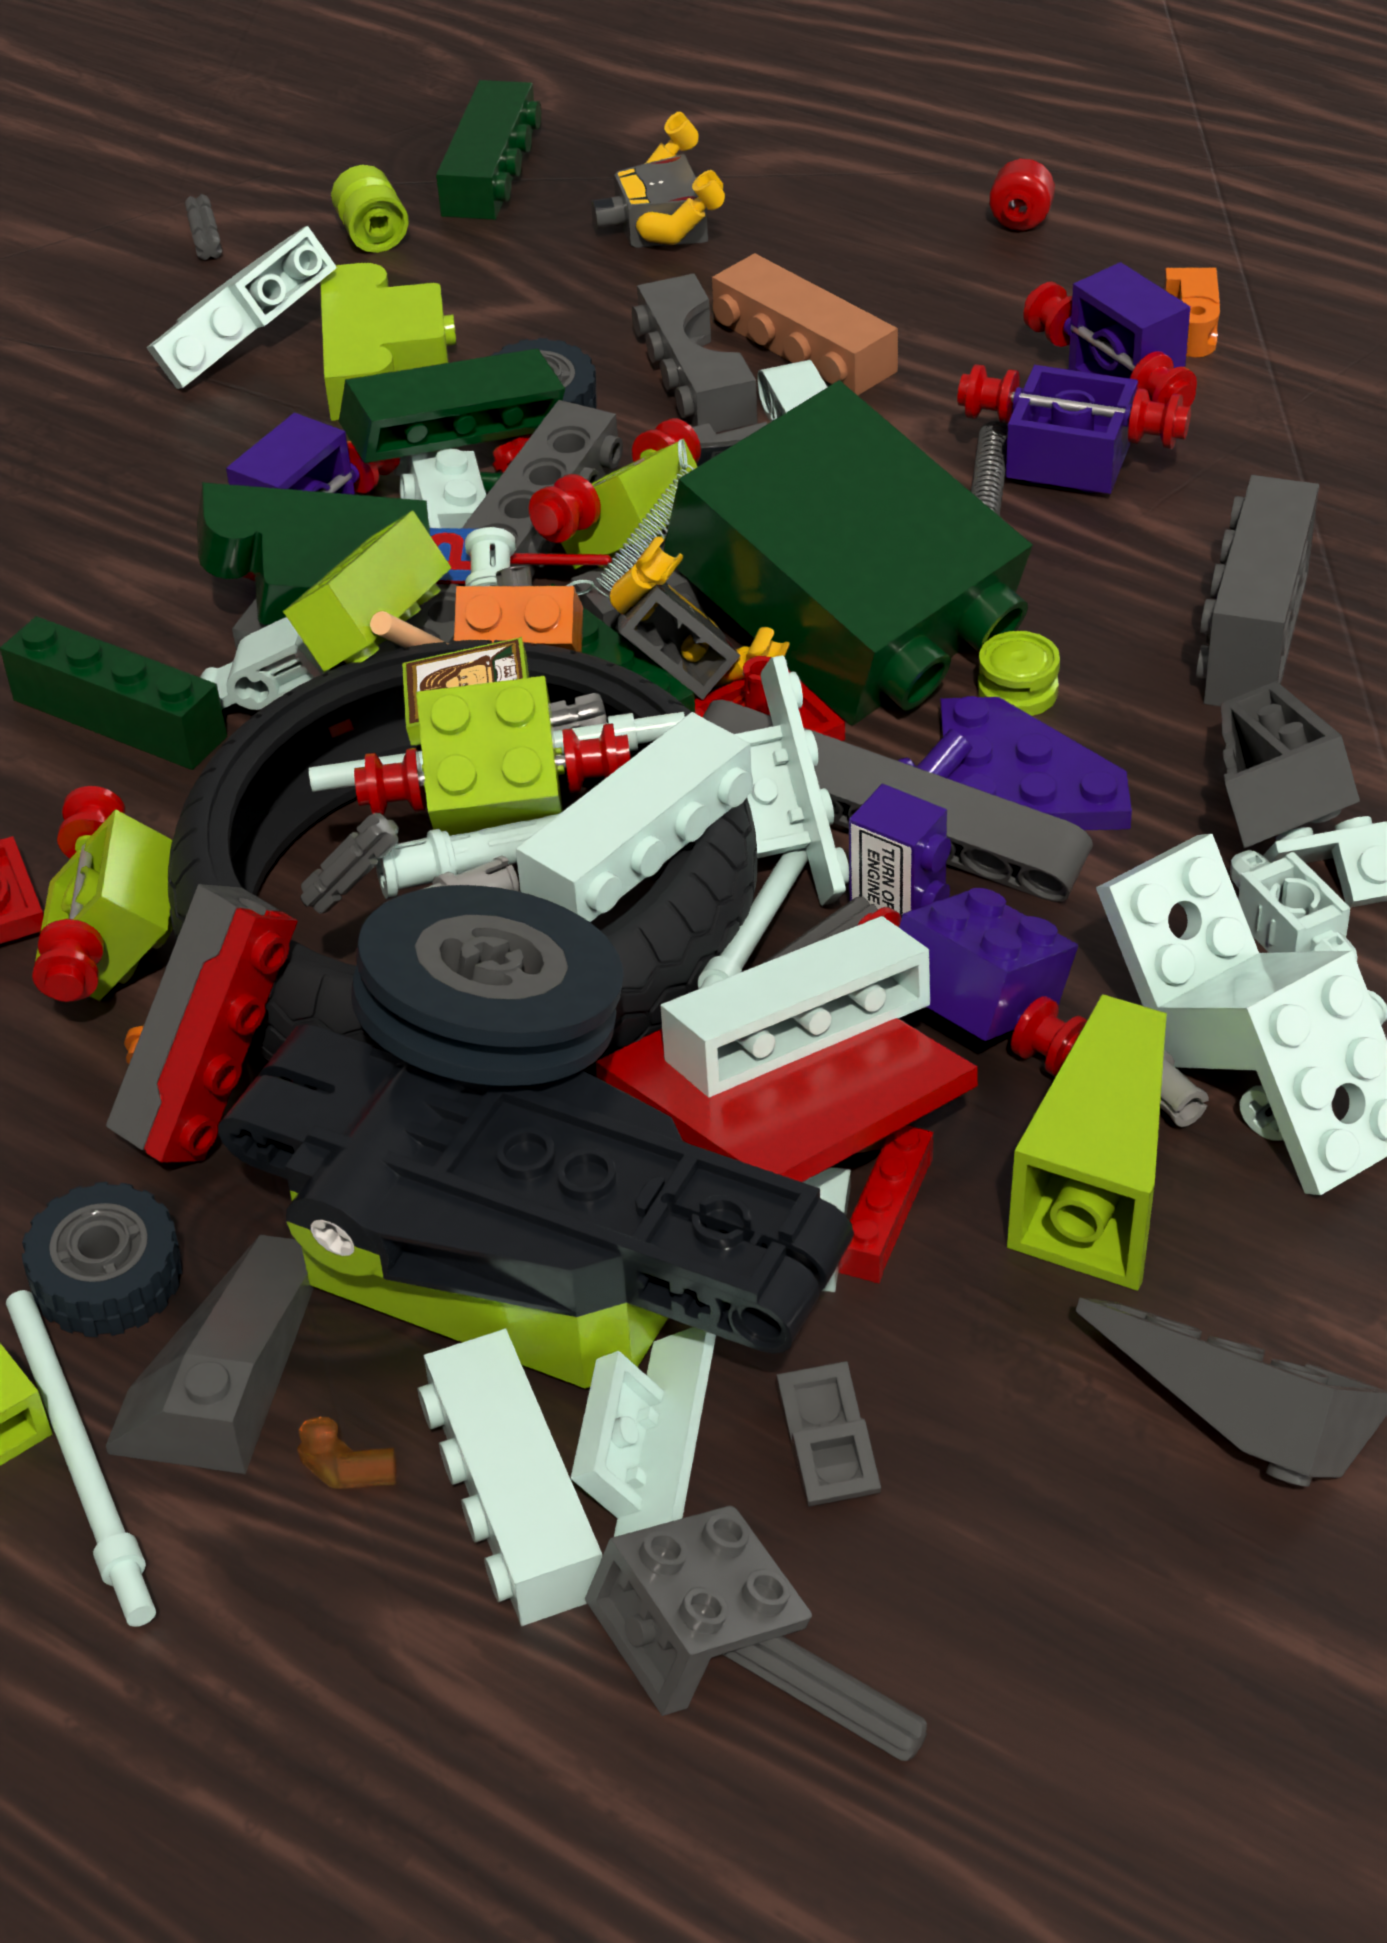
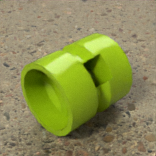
M359 165L351 167L340 174L334 182L331 192L332 204L355 245L366 252L379 253L399 244L406 235L409 225L408 213L384 172L374 166Z

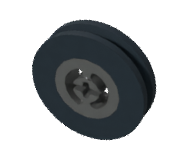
M477 885L438 886L416 890L393 898L378 907L366 919L358 938L357 965L353 975L351 1002L357 1020L369 1036L391 1054L413 1066L443 1077L476 1084L499 1086L531 1085L573 1075L594 1063L604 1053L613 1035L616 1007L620 999L624 973L620 956L610 940L589 921L563 906L534 895L497 887Z

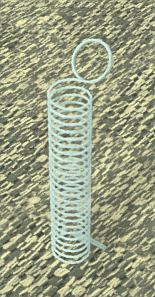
M680 439L678 441V455L680 466L683 468L680 472L685 475L682 471L689 472L684 469L689 467L694 470V468L687 465L685 444L683 439ZM673 479L675 485L669 484L671 490L665 489V492L670 497L661 494L665 501L657 499L660 505L654 504V507L659 512L650 509V512L655 517L647 513L646 517L650 521L643 518L642 521L645 525L638 524L645 533L635 528V532L640 537L631 533V537L645 548L649 545L644 540L651 543L653 540L649 536L652 538L657 537L650 529L662 535L663 539L664 536H667L668 529L660 521L669 525V521L665 517L670 519L671 514L669 512L672 513V511L660 501L672 509L671 506L673 504L665 499L664 496L674 502V497L667 491L675 495L676 491L671 486L677 489L676 482L678 480ZM656 506L665 511L669 516L660 511ZM652 511H654V512H656L658 515H660L665 521H663L661 518H659V517H658L656 514H654ZM650 517H652V518H653L654 520H656L659 524H661L662 527H661L660 525H658L656 522H654ZM645 521H647L649 524L655 527L659 532H657L655 529L649 526ZM655 525L665 530L666 534H662V532ZM641 526H643V527L646 528L648 531H650L654 536H652L651 534H649V533H648L646 530H644ZM637 531H639L640 533H642V534H643L644 536H646L649 540H647L646 538H644V537H643L641 534H639ZM635 537L641 540L645 545L639 542ZM627 538V542L641 553L645 551L639 544ZM630 541H632V542H633L635 545H637L640 549H638L636 546H634ZM623 543V546L630 553L640 558L639 556L641 555L635 549ZM626 546H628L630 549H632V550H633L634 552H636L638 555H636L635 553H633V552H632L631 550H629ZM619 548V551L634 563L637 562L630 553ZM618 553L615 554L616 557L624 564H626L630 568L633 566V564L626 558H624L622 555ZM612 558V562L623 571L627 572L629 570L617 559ZM608 563V566L621 577L624 575L621 570ZM604 568V571L614 580L620 579L612 571ZM600 573V576L612 586L614 585L611 583H615L612 579ZM596 578V581L600 585H602L608 591H611L610 589L612 588L607 583H605L603 580L599 578ZM577 580L567 585L573 586L580 583H588L591 586L584 591L577 592L578 595L588 593L594 587L600 593L610 598L590 580Z

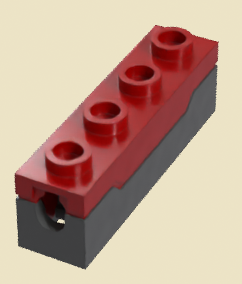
M198 884L106 1127L139 1149L146 1150L148 1155L159 1162L205 1160L208 1150L216 1140L218 1124L231 1091L240 1079L242 1063L254 1032L263 1020L265 1004L279 968L284 964L288 956L289 943L298 920L284 912H280L276 907L241 887Z

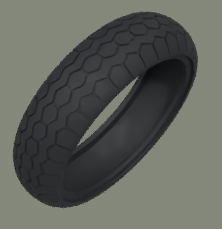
M461 640L451 641V644H446V642L422 644L407 647L405 651L401 648L373 655L363 662H351L295 687L262 708L250 720L238 728L201 772L183 805L176 825L168 865V899L171 907V924L176 941L198 884L241 887L256 896L272 865L297 836L336 807L357 797L355 786L312 792L309 767L365 759V754L376 753L378 757L403 754L409 748H417L418 751H422L421 745L411 746L406 729L402 663L492 644V641ZM494 640V643L506 640ZM523 642L527 655L529 678L545 676L550 704L565 700L566 705L569 706L576 704L575 697L596 693L600 695L603 701L607 723H609L608 716L633 713L634 719L684 712L686 717L691 713L687 707L670 693L622 666L592 655L561 647ZM350 719L354 730L332 738L329 727ZM652 742L638 744L637 751H630L631 759ZM565 768V774H564V776H568V775H567V768ZM605 777L585 778L584 782L597 786ZM748 798L739 806L732 807L706 828L705 832L697 840L689 842L675 853L665 871L652 888L630 910L600 930L617 950L623 965L624 977L620 999L616 1007L613 1035L609 1046L596 1061L662 1029L661 1004L698 990V978L710 959L721 955L739 931L740 926L743 925L753 904L757 881L756 831ZM291 939L288 956L284 964L279 968L265 1004L263 1020L256 1028L249 1048L269 1061L296 1026L303 1024L318 1026L375 1046L377 1042L363 1029L352 1007L351 989L356 966L319 954ZM595 1061L583 1069V1071L597 1078Z

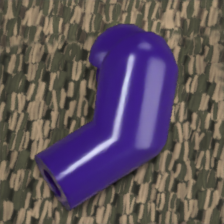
M950 729L918 766L910 758H901L898 761L948 778L969 754L972 746L961 734Z

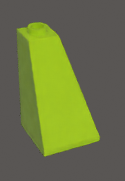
M1102 994L1014 1151L1007 1248L1136 1291L1139 1290L1143 1282L1155 1186L1167 1013Z

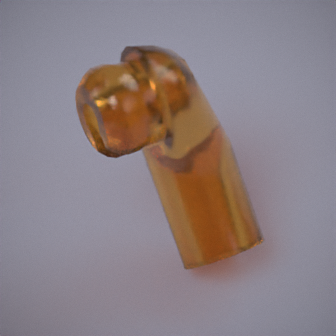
M328 1417L308 1419L299 1428V1438L302 1443L297 1447L301 1463L329 1487L349 1489L397 1484L394 1448L353 1451L342 1440L338 1439V1425Z

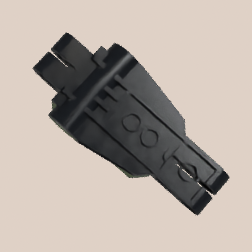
M303 1024L296 1026L261 1070L259 1076L254 1079L218 1125V1134L222 1143L239 1160L257 1169L287 1179L292 1202L286 1210V1222L292 1236L302 1247L311 1286L460 1342L506 1328L521 1365L585 1389L591 1386L597 1358L620 1351L638 1367L668 1318L758 1351L771 1354L785 1352L796 1339L818 1301L820 1292L825 1289L854 1236L852 1223L835 1205L820 1198V1188L682 1141L672 1117L583 1070L558 1080L539 1084L518 1086L476 1084L443 1077L420 1069L394 1056L378 1043L374 1046L318 1026Z

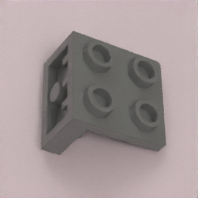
M733 1506L722 1507L610 1538L585 1596V1601L662 1716L688 1708L712 1657L803 1630L807 1627L812 1617L809 1608L739 1511Z

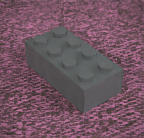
M1251 475L1245 497L1235 496L1231 512L1230 530H1225L1220 557L1221 564L1216 563L1212 579L1210 597L1216 600L1206 599L1201 620L1200 633L1207 634L1206 643L1210 644V646H1201L1196 671V679L1206 680L1204 704L1221 707V703L1272 682L1277 681L1281 684L1308 577L1319 484Z

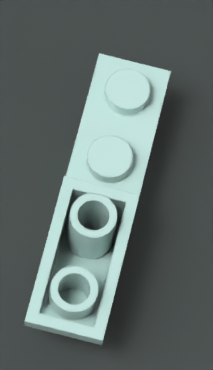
M305 226L198 302L177 319L178 323L146 348L177 389L184 388L255 329L267 325L337 267L310 228Z

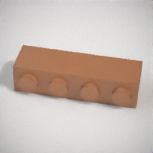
M754 253L712 277L715 321L792 363L811 360L824 381L833 384L840 380L855 394L860 395L898 372V328Z

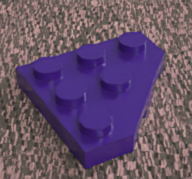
M967 696L963 698H941L940 720L942 738L950 729H953L961 734L972 746L969 754L947 779L1066 820L1083 830H1121L1131 828L1132 809L1127 772L1000 697Z

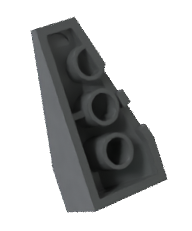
M266 1235L258 1236L130 1386L106 1443L108 1454L246 1474L314 1289L309 1284L302 1247L296 1239Z
M1079 1298L1076 1308L1078 1314L1241 1451L1269 1461L1266 1473L1277 1479L1309 1487L1312 1477L1341 1478L1387 1416L1386 1390L1308 1363L1304 1367L1295 1363L1272 1359L1271 1363L1267 1364L1263 1362L1265 1349L1213 1336H1208L1207 1341L1200 1339L1202 1331L1196 1327L1115 1301Z

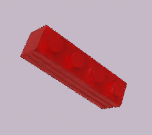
M906 1125L887 1136L850 1218L854 1236L838 1265V1273L880 1283L884 1269L922 1181L933 1161L934 1132Z

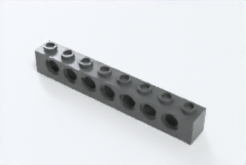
M558 400L462 528H501L510 532L515 537L516 551L514 553L551 554L552 549L557 543L546 540L534 528L529 516L530 499L536 491L547 486H553L558 479L565 475L577 474L593 483L606 476L610 469L616 468L623 452V441L618 437L616 414ZM492 544L491 550H494L495 545ZM510 564V567L528 566L532 578L539 567H544L545 565ZM437 584L441 591L420 605L421 610L405 622L451 644V641H454L456 586H465V584ZM385 640L378 645L380 649L373 655L401 648L403 651L407 649L389 640Z

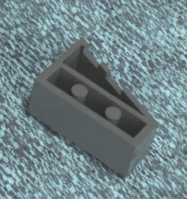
M1277 681L1221 703L1222 734L1226 744V749L1223 750V757L1227 768V774H1224L1225 785L1244 848L1308 822L1321 823L1338 816L1343 808L1360 802L1342 735Z

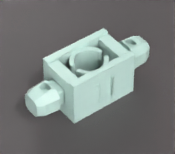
M1252 850L1236 854L1231 859V879L1239 888L1238 900L1252 936L1268 953L1352 950L1357 962L1356 949L1346 938L1351 908L1294 852L1286 854L1284 858L1272 863L1261 854Z

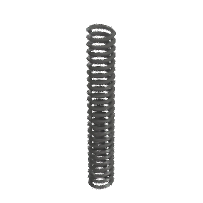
M990 421L984 424L979 431L971 492L1000 516L1007 464L1008 426L1005 423H1000V421Z

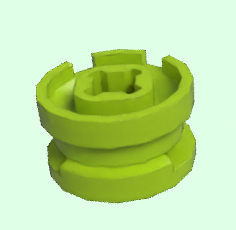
M1008 631L993 636L983 644L979 651V697H1000L1031 716L1045 712L1054 705L1058 697V673L1060 670L1058 648L1046 637L1028 631Z

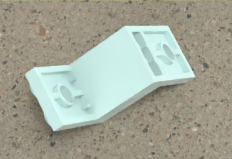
M1213 834L1197 835L1096 887L1142 1005L1167 1013L1164 1049L1172 1055L1175 1061L1174 1067L1256 1070L1305 1194L1322 1195L1387 1157V1040L1352 950L1259 953ZM1176 903L1184 908L1188 919L1186 931L1180 938H1177L1171 932L1168 924L1169 913ZM1342 1085L1349 1096V1109L1345 1117L1339 1121L1332 1111L1331 1102L1336 1089Z

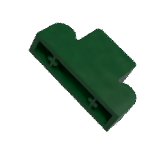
M202 482L197 518L198 559L206 572L219 578L238 579L247 575L248 572H253L256 581L257 619L261 624L270 625L285 618L286 615L283 611L369 537L412 510L430 535L427 501Z

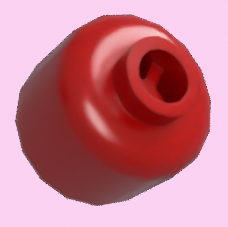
M1020 158L1008 162L999 170L990 191L989 205L993 216L1001 225L1011 230L1025 231L1035 228L1045 220L1054 199L1055 184L1052 175L1043 164L1033 159Z

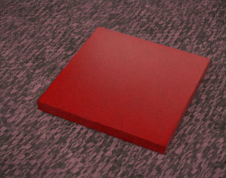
M898 1018L887 1021L709 1098L665 1061L662 1029L596 1061L598 1079L672 1117L682 1140L686 1143L800 1182L808 1180L978 1086V1067Z

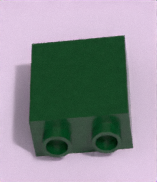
M838 380L679 478L664 552L672 557H677L681 553L683 560L677 569L753 638H755L759 628L768 627L774 630L772 641L777 643L789 642L790 646L784 656L788 669L791 672H796L799 679L846 722L854 726L891 699L903 710H910L929 697L944 679L951 664V657L968 645H971L979 652L983 644L993 636L1008 631H1016L1027 614L1028 603L1016 591L1033 544L844 383Z

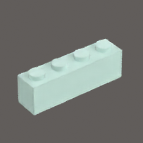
M691 712L515 848L520 891L563 906L589 922L601 913L609 911L623 895L644 878L654 875L662 864L689 842L697 840L705 832L706 828L732 807H737L744 802L752 792L753 783L750 743Z
M880 916L661 1004L664 1059L708 1098L887 1021L903 1017L929 1006V949L885 917Z
M506 1328L425 1354L424 1361L428 1384L417 1388L420 1404L429 1428L434 1429L442 1426L447 1440L439 1442V1448L451 1484L455 1485L464 1481L470 1497L461 1499L472 1539L475 1543L487 1539L493 1555L484 1558V1562L497 1601L511 1599L521 1626L587 1604L585 1596L602 1559V1552Z

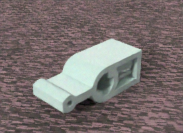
M285 617L240 640L233 662L220 668L209 667L204 670L200 678L217 684L222 709L237 703L248 709L260 710L295 687L329 672V670L325 672L322 670L288 618Z

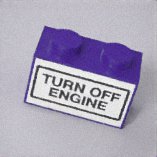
M882 783L849 819L850 901L855 897H864L870 904H875L878 910L883 907H890L899 912L902 918L903 913L949 898L950 886L946 884V861L951 850V840L947 838V809Z

